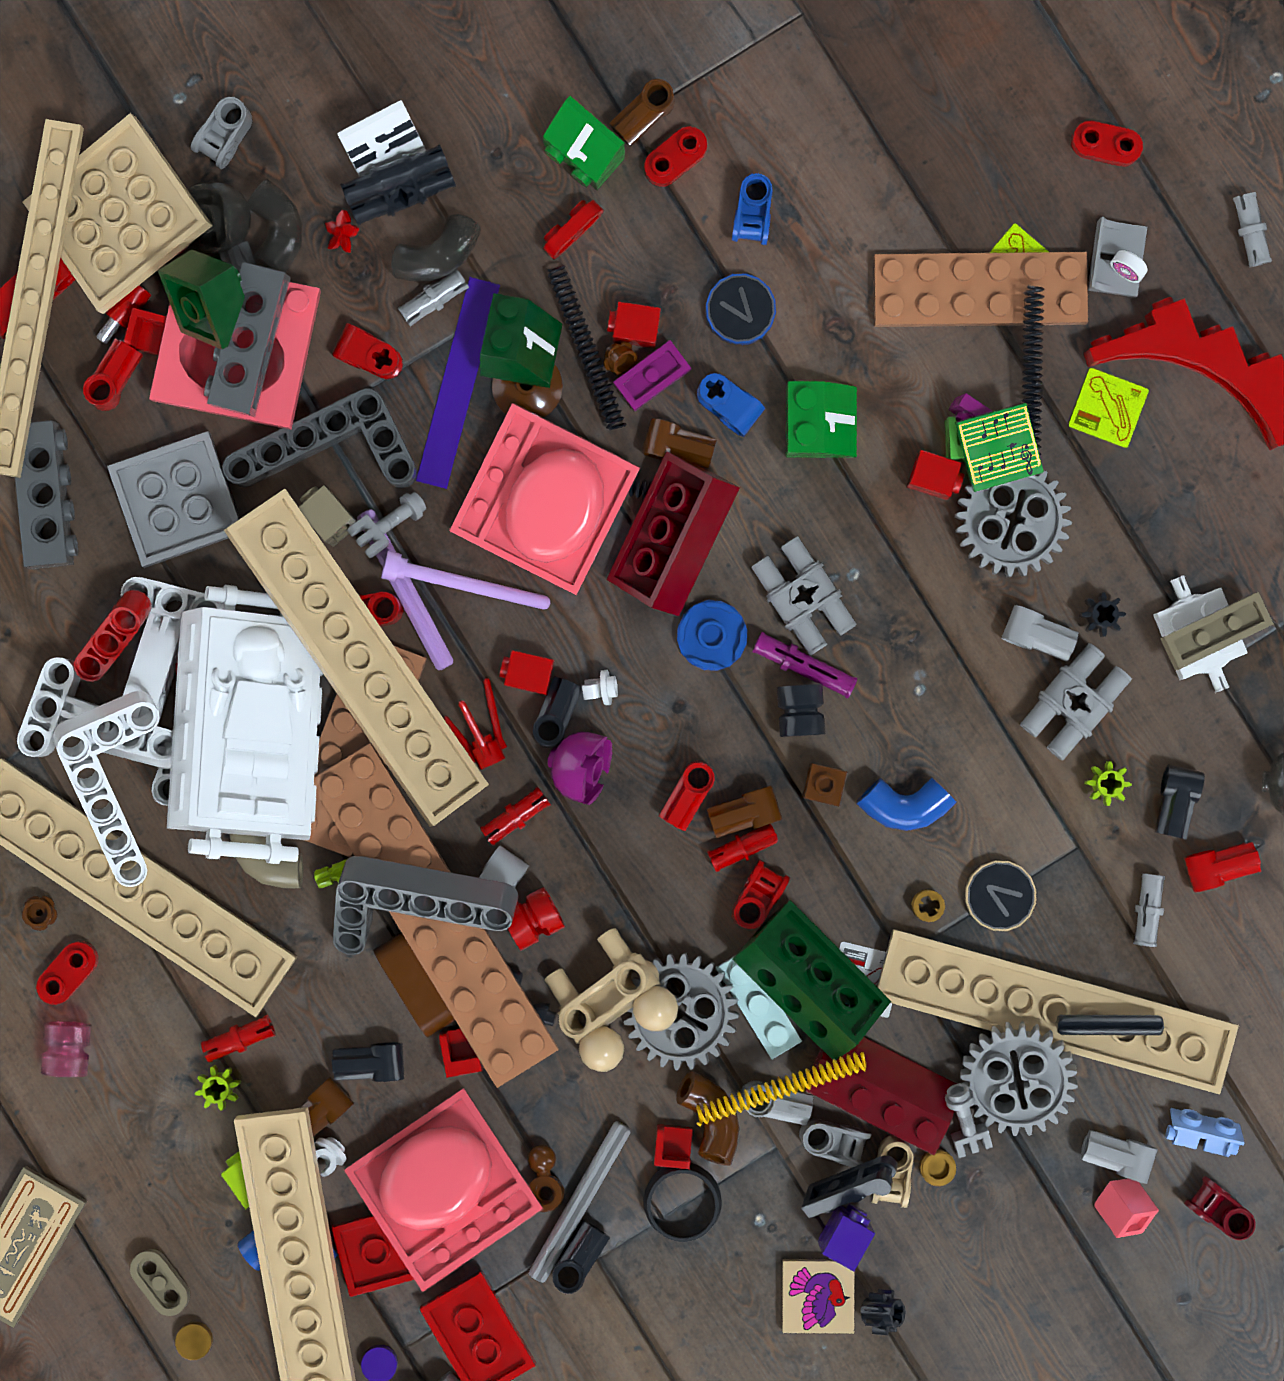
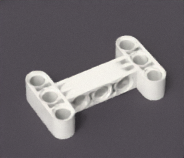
M133 577L123 584L121 596L130 590L148 593L147 597L151 601L152 609L146 618L147 622L123 696L135 691L149 694L161 718L176 671L175 663H178L181 613L201 607L221 609V603L205 600V593L143 577ZM177 600L182 602V606L178 611L168 612L165 610L167 604L171 601ZM146 706L137 707L133 711L132 716L135 718L143 717L147 714L149 708ZM112 721L101 723L105 725L103 733L109 732L115 726V723ZM157 724L153 730L141 735L138 743L134 746L126 747L120 744L103 753L160 768L171 769L172 753L161 756L157 754V750L161 744L173 741V731L158 727Z
M59 657L52 658L42 668L17 737L18 748L23 754L31 757L48 756L55 749L53 733L60 723L99 706L74 697L81 678L74 670L73 660ZM64 664L69 669V678L60 684L56 681L54 674L56 668ZM48 698L54 699L57 705L56 712L51 717L45 716L42 710V705ZM100 724L97 731L104 732L105 725ZM36 731L41 732L44 736V745L38 751L34 750L30 745V737ZM140 736L122 745L126 747L134 746L138 743ZM172 742L161 744L157 754L166 756L172 753ZM159 767L151 791L156 802L168 806L169 799L163 793V785L166 781L170 780L171 769Z

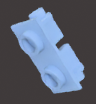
M1170 1109L1172 1125L1167 1126L1165 1138L1171 1140V1143L1174 1145L1197 1149L1199 1140L1202 1138L1205 1139L1203 1151L1229 1157L1230 1154L1237 1155L1239 1145H1244L1240 1124L1235 1123L1229 1118H1212L1201 1115L1191 1109Z

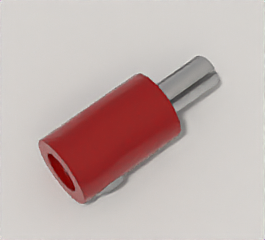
M137 286L105 312L110 318L97 334V338L101 342L107 343L120 325L127 329L132 308L141 310L152 295L141 286Z

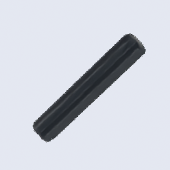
M1059 1015L1056 1020V1029L1060 1035H1162L1164 1021L1163 1017L1159 1015Z

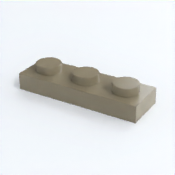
M1256 592L1160 639L1176 671L1253 635L1274 623L1259 592Z

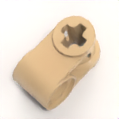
M890 1135L880 1142L877 1157L887 1155L891 1148L898 1146L905 1150L904 1157L897 1162L898 1168L895 1176L892 1178L893 1185L890 1193L885 1196L873 1193L870 1195V1201L875 1204L879 1200L900 1203L901 1207L907 1208L911 1191L913 1153L908 1142L894 1135Z

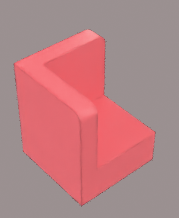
M1128 1178L1109 1181L1094 1203L1095 1208L1116 1238L1142 1234L1159 1211L1141 1184Z

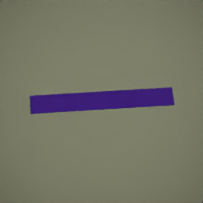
M469 277V288L466 289L416 479L418 482L447 489L480 364V353L493 293L498 294L500 288L499 284Z

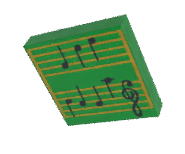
M1019 403L955 422L970 483L974 492L1044 472L1026 403Z

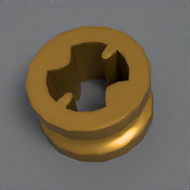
M929 889L918 892L911 904L915 916L925 922H934L940 919L945 910V902L942 896L936 891ZM925 896H928L932 901L937 900L938 908H933L936 912L930 916L926 911L919 910V903L924 904L921 899Z

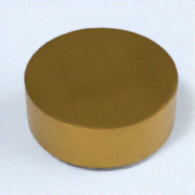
M938 1149L935 1156L928 1152L922 1156L919 1169L926 1182L933 1186H944L954 1178L956 1163L947 1151Z
M201 1322L185 1324L177 1333L175 1339L178 1353L188 1360H198L204 1357L213 1343L211 1330Z

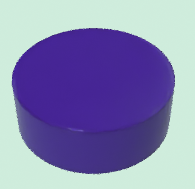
M386 1345L370 1347L365 1352L361 1361L362 1373L369 1381L390 1380L398 1366L396 1353Z

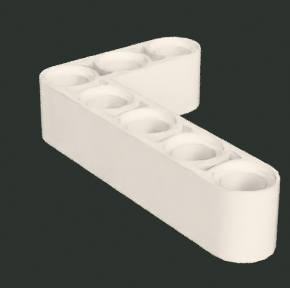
M142 691L131 692L60 723L53 733V740L58 755L116 880L126 887H133L142 883L147 875V867L97 754L146 734L157 726L160 718L159 711L151 696ZM146 706L149 708V711L143 717L135 718L132 716L133 711L137 707ZM105 721L115 723V726L109 732L97 731L99 725ZM78 736L81 738L80 742L74 747L63 746V742L68 737ZM84 768L95 769V772L89 778L77 777L78 773ZM99 799H107L109 801L103 809L92 808L94 802ZM111 831H123L118 839H106V836ZM126 861L137 862L130 870L120 869Z

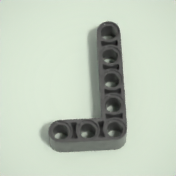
M372 389L359 390L294 422L292 430L282 428L231 453L223 462L225 477L239 487H248L357 433L363 432L384 476L391 485L397 488L409 487L416 480L418 471L384 400L378 392ZM369 398L375 399L378 402L376 412L369 416L361 414L360 405L362 402ZM336 414L344 415L346 418L344 428L340 431L329 430L328 422L330 418ZM303 430H311L314 434L313 442L307 447H299L296 441L298 434ZM383 430H389L394 435L391 445L384 448L377 446L375 442L377 434ZM273 445L280 446L282 450L280 459L274 463H268L265 460L267 448ZM240 461H247L250 466L248 475L241 479L235 478L233 474L235 464ZM397 462L409 464V473L404 479H394L391 475V469Z
M353 856L346 860L336 889L333 943L337 950L344 954H360L364 950L373 922V908L493 931L507 930L513 921L518 901V892L513 886L504 882L363 856Z

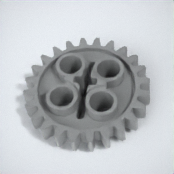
M1047 471L1038 476H1029L977 492L972 490V486L967 485L964 488V491L970 498H962L957 502L966 509L965 512L955 514V518L964 521V525L958 527L955 531L956 533H966L967 538L960 543V546L971 545L973 547L968 555L969 559L978 554L982 557L979 568H983L990 562L992 563L993 575L997 574L1001 567H1005L1006 577H1011L1015 568L1018 569L1019 574L1023 577L1027 575L1028 565L1035 572L1041 570L1040 559L1049 565L1053 562L1049 552L1052 551L1059 554L1063 551L1056 542L1057 540L1065 541L1069 539V536L1062 532L1061 528L1072 525V521L1062 518V514L1071 510V507L1060 506L1059 501L1066 496V493H1054L1053 490L1059 483L1057 480L1049 484L1044 482L1047 477ZM1004 488L1009 492L1011 499L1008 506H1000L994 501L993 494L995 489ZM1024 490L1025 496L1016 515V519L1021 521V524H1017L1011 529L1008 546L1003 550L1001 543L1010 524V521L1005 516H1008L1015 510L1019 491ZM1029 500H1038L1042 503L1044 507L1042 517L1035 518L1028 513L1027 504ZM991 521L998 526L999 535L997 539L990 540L983 535L982 525L984 522ZM1019 533H1026L1031 537L1033 544L1030 551H1022L1016 546L1015 541Z
M683 953L680 962L676 963L674 956L668 954L667 965H663L658 958L653 960V964L659 973L660 986L668 989L667 982L669 978L677 977L684 982L685 991L684 994L675 996L678 1006L682 1003L687 1006L685 1012L690 1017L706 1024L708 1030H702L690 1018L683 1016L681 1019L676 1018L672 1025L663 1031H650L644 1029L636 1022L633 1007L627 1011L632 1013V1017L626 1019L624 1025H634L635 1030L629 1034V1039L639 1037L642 1040L636 1048L637 1051L643 1050L646 1047L650 1049L647 1060L650 1061L656 1055L661 1056L660 1067H664L670 1059L673 1060L675 1070H679L682 1061L686 1060L691 1070L695 1067V1058H699L706 1065L709 1062L708 1052L716 1057L721 1054L717 1043L725 1046L730 1044V1040L724 1033L736 1032L737 1028L728 1022L739 1017L738 1012L730 1010V1006L736 1004L738 998H728L727 993L734 986L733 984L724 986L721 984L726 974L725 972H721L716 976L712 974L715 963L711 962L706 968L701 967V956H697L693 963H689L687 953ZM638 977L632 979L636 987L640 985V978ZM702 997L711 999L715 1005L714 1014L710 1016L702 1015L697 1009L698 999ZM687 1027L694 1032L695 1041L693 1044L684 1045L678 1040L677 1031L679 1028Z
M1021 1021L1018 1030H1013L1011 1024L1006 1022L1005 1032L1002 1033L995 1026H992L991 1038L981 1033L979 1035L981 1047L972 1043L969 1045V1052L972 1056L963 1057V1065L966 1068L960 1071V1079L965 1080L961 1084L967 1085L974 1094L975 1101L973 1105H976L974 1117L977 1118L986 1114L985 1126L988 1127L996 1121L998 1122L999 1133H1002L1006 1126H1011L1013 1136H1017L1019 1127H1024L1027 1134L1032 1135V1126L1036 1124L1044 1132L1046 1131L1045 1120L1047 1119L1054 1124H1058L1057 1111L1063 1114L1068 1113L1066 1102L1075 1101V1094L1071 1089L1078 1088L1077 1079L1072 1077L1077 1074V1067L1075 1064H1069L1073 1060L1071 1051L1061 1053L1064 1049V1041L1059 1040L1052 1043L1053 1032L1051 1030L1041 1036L1038 1024L1033 1027L1031 1032L1026 1031L1024 1021ZM1012 1050H1015L1018 1056L1020 1075L1024 1081V1094L1028 1104L1026 1107H1022L1020 1104L1017 1080L1014 1077V1066L1010 1055ZM1029 1055H1038L1042 1058L1036 1064L1027 1063L1024 1059ZM997 1060L1004 1062L1007 1066L1003 1069L995 1070L989 1064ZM1036 1088H1044L1049 1093L1043 1097H1037L1031 1092ZM1000 1094H1009L1013 1099L1003 1103L998 1101L996 1097Z

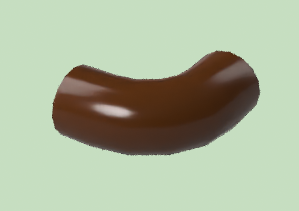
M690 1071L681 1081L676 1095L677 1104L697 1114L696 1106L699 1105L706 1119L703 1103L707 1104L708 1110L713 1117L710 1101H713L719 1114L717 1098H719L726 1112L723 1099L726 1096L733 1110L732 1101L725 1090L710 1079ZM730 1113L728 1117L723 1115L721 1120L716 1117L715 1122L709 1119L708 1124L703 1122L704 1133L698 1150L699 1156L720 1165H732L737 1150L740 1130L737 1113L735 1115Z

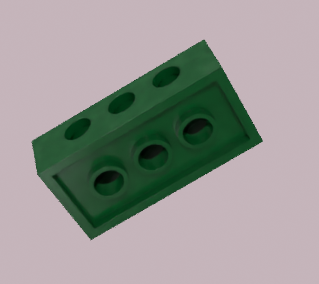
M791 900L768 917L732 959L832 1060L839 1059L840 1056L842 1057L856 1047L892 1002Z

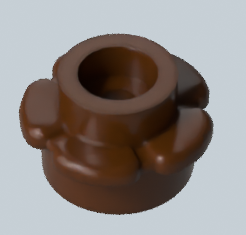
M626 341L610 345L605 352V369L611 370L612 373L617 375H623L633 368L637 362V355L631 350L632 345Z
M38 896L30 897L25 902V907L22 911V919L25 924L38 931L47 929L49 924H54L57 919L54 901L47 896H42L41 898ZM38 909L43 911L42 916L37 915Z

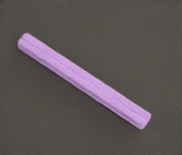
M372 509L357 516V521L367 514L374 523L379 521L375 511ZM386 533L384 535L389 540V545L376 554L382 568L387 550L396 552ZM404 577L403 580L396 578V581H390L435 668L443 670L452 665L453 658L411 579Z

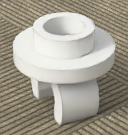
M601 670L600 679H588L582 685L584 700L602 697L604 705H611L612 698L618 696L616 677L610 676L608 670Z
M332 1137L327 1139L318 1138L314 1143L317 1149V1159L321 1157L326 1162V1167L320 1174L322 1177L333 1173L336 1165H343L346 1161V1156L343 1153L345 1148Z

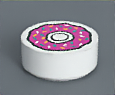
M1126 250L1118 251L1110 262L1111 267L1118 275L1133 283H1139L1148 271L1145 262L1140 257Z

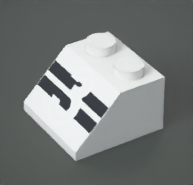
M401 100L337 133L359 177L370 173L369 169H372V166L375 165L377 168L402 158L404 153L405 155L409 154L412 156L426 151Z

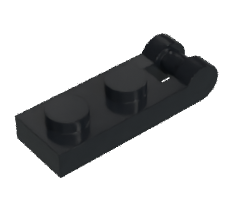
M884 1155L812 1183L808 1186L801 1209L809 1218H812L822 1213H831L837 1207L850 1202H859L873 1193L885 1196L892 1189V1178L896 1174L898 1163L893 1157Z

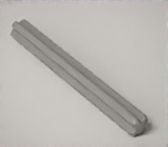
M616 1121L610 1128L532 1264L529 1275L533 1279L544 1283L554 1268L630 1135L631 1129L623 1123Z

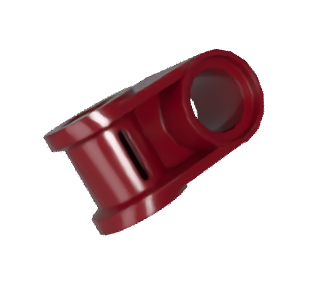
M1204 1176L1202 1179L1203 1185L1191 1200L1184 1202V1205L1209 1224L1212 1223L1230 1238L1241 1241L1248 1239L1255 1230L1256 1222L1254 1216L1232 1199L1228 1192L1207 1176ZM1242 1213L1244 1216L1242 1227L1238 1230H1230L1228 1226L1229 1218L1233 1214Z

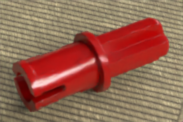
M768 824L741 837L737 834L735 835V840L714 850H709L707 853L716 872H719L721 869L742 859L749 861V856L776 844L778 836L773 826Z

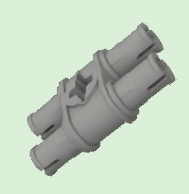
M797 536L781 547L789 562L798 573L795 576L797 578L792 583L790 581L786 582L769 556L751 568L768 592V595H766L767 602L772 603L785 622V629L794 631L811 656L827 645L810 618L813 616L811 614L816 609L818 611L822 610L839 636L857 624L840 600V597H842L841 590L836 589L822 568L824 566L823 563L814 561ZM800 587L803 591L816 588L813 595L809 598L811 604L808 605L805 601L792 604L799 595L797 588Z
M1088 643L1069 666L1065 665L1059 669L1060 673L1046 690L1039 692L1038 699L1040 701L1020 723V726L1030 735L1037 737L1056 714L1062 715L1065 718L1066 725L1046 747L1060 760H1064L1082 738L1087 739V737H1091V731L1108 712L1111 713L1113 711V701L1132 680L1125 671L1115 666L1097 689L1088 687L1086 685V678L1105 657L1091 643ZM1068 694L1072 696L1081 695L1082 697L1079 702L1084 710L1080 708L1071 709L1072 701L1069 699Z

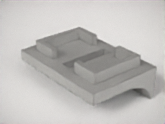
M1104 217L1097 221L1088 291L1134 298L1138 296L1139 283L1130 282L1118 275L1111 267V260L1100 259V255H1116L1118 251L1126 250L1143 260L1147 227L1114 222Z

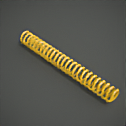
M853 1053L855 1065L850 1055L847 1054L848 1067L843 1057L840 1056L839 1060L842 1071L837 1061L833 1059L835 1074L830 1063L826 1061L828 1076L823 1065L819 1064L821 1078L816 1067L812 1066L814 1080L809 1069L806 1068L807 1082L802 1071L799 1070L801 1086L794 1073L791 1074L794 1088L787 1075H785L787 1090L780 1077L778 1078L780 1092L775 1081L771 1080L774 1096L767 1082L764 1083L767 1098L759 1084L757 1088L760 1100L752 1086L750 1089L753 1102L746 1089H744L746 1104L741 1093L738 1091L737 1096L740 1108L732 1093L730 1097L733 1110L726 1096L723 1097L726 1112L720 1099L717 1098L719 1114L713 1101H710L713 1117L706 1103H703L706 1119L702 1114L700 1106L697 1105L699 1122L696 1124L701 1127L703 1122L708 1124L709 1119L715 1122L716 1117L721 1120L723 1115L726 1117L730 1113L735 1115L736 1110L742 1113L743 1107L749 1110L750 1105L756 1108L757 1103L761 1106L764 1101L769 1104L770 1098L773 1101L777 1100V1096L783 1099L784 1093L789 1097L791 1091L797 1094L798 1089L801 1092L804 1091L805 1087L810 1090L811 1084L814 1087L818 1086V1081L824 1085L825 1079L831 1083L832 1077L838 1080L839 1075L842 1078H845L846 1073L851 1076L853 1073L852 1069L855 1073L859 1072V1067L865 1071L866 1061L864 1053H860L862 1063L857 1053Z

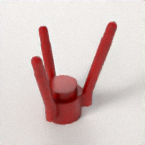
M485 678L483 683L494 740L491 734L482 736L463 700L459 701V707L475 738V741L471 742L472 746L448 716L443 717L472 761L477 762L480 770L505 759L506 757L502 749L507 747L502 736L490 679Z

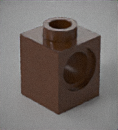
M810 763L802 798L839 807L847 771Z

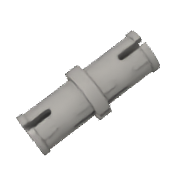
M1256 192L1233 198L1241 226L1238 234L1239 237L1244 239L1249 267L1272 262L1264 233L1267 230V225L1262 223Z
M455 269L432 286L428 284L423 287V292L409 302L399 306L398 310L411 327L434 310L440 311L443 309V304L468 289L469 286L465 283L460 272Z
M1142 873L1139 905H1135V912H1138L1133 944L1157 947L1159 917L1164 914V908H1161L1165 876Z

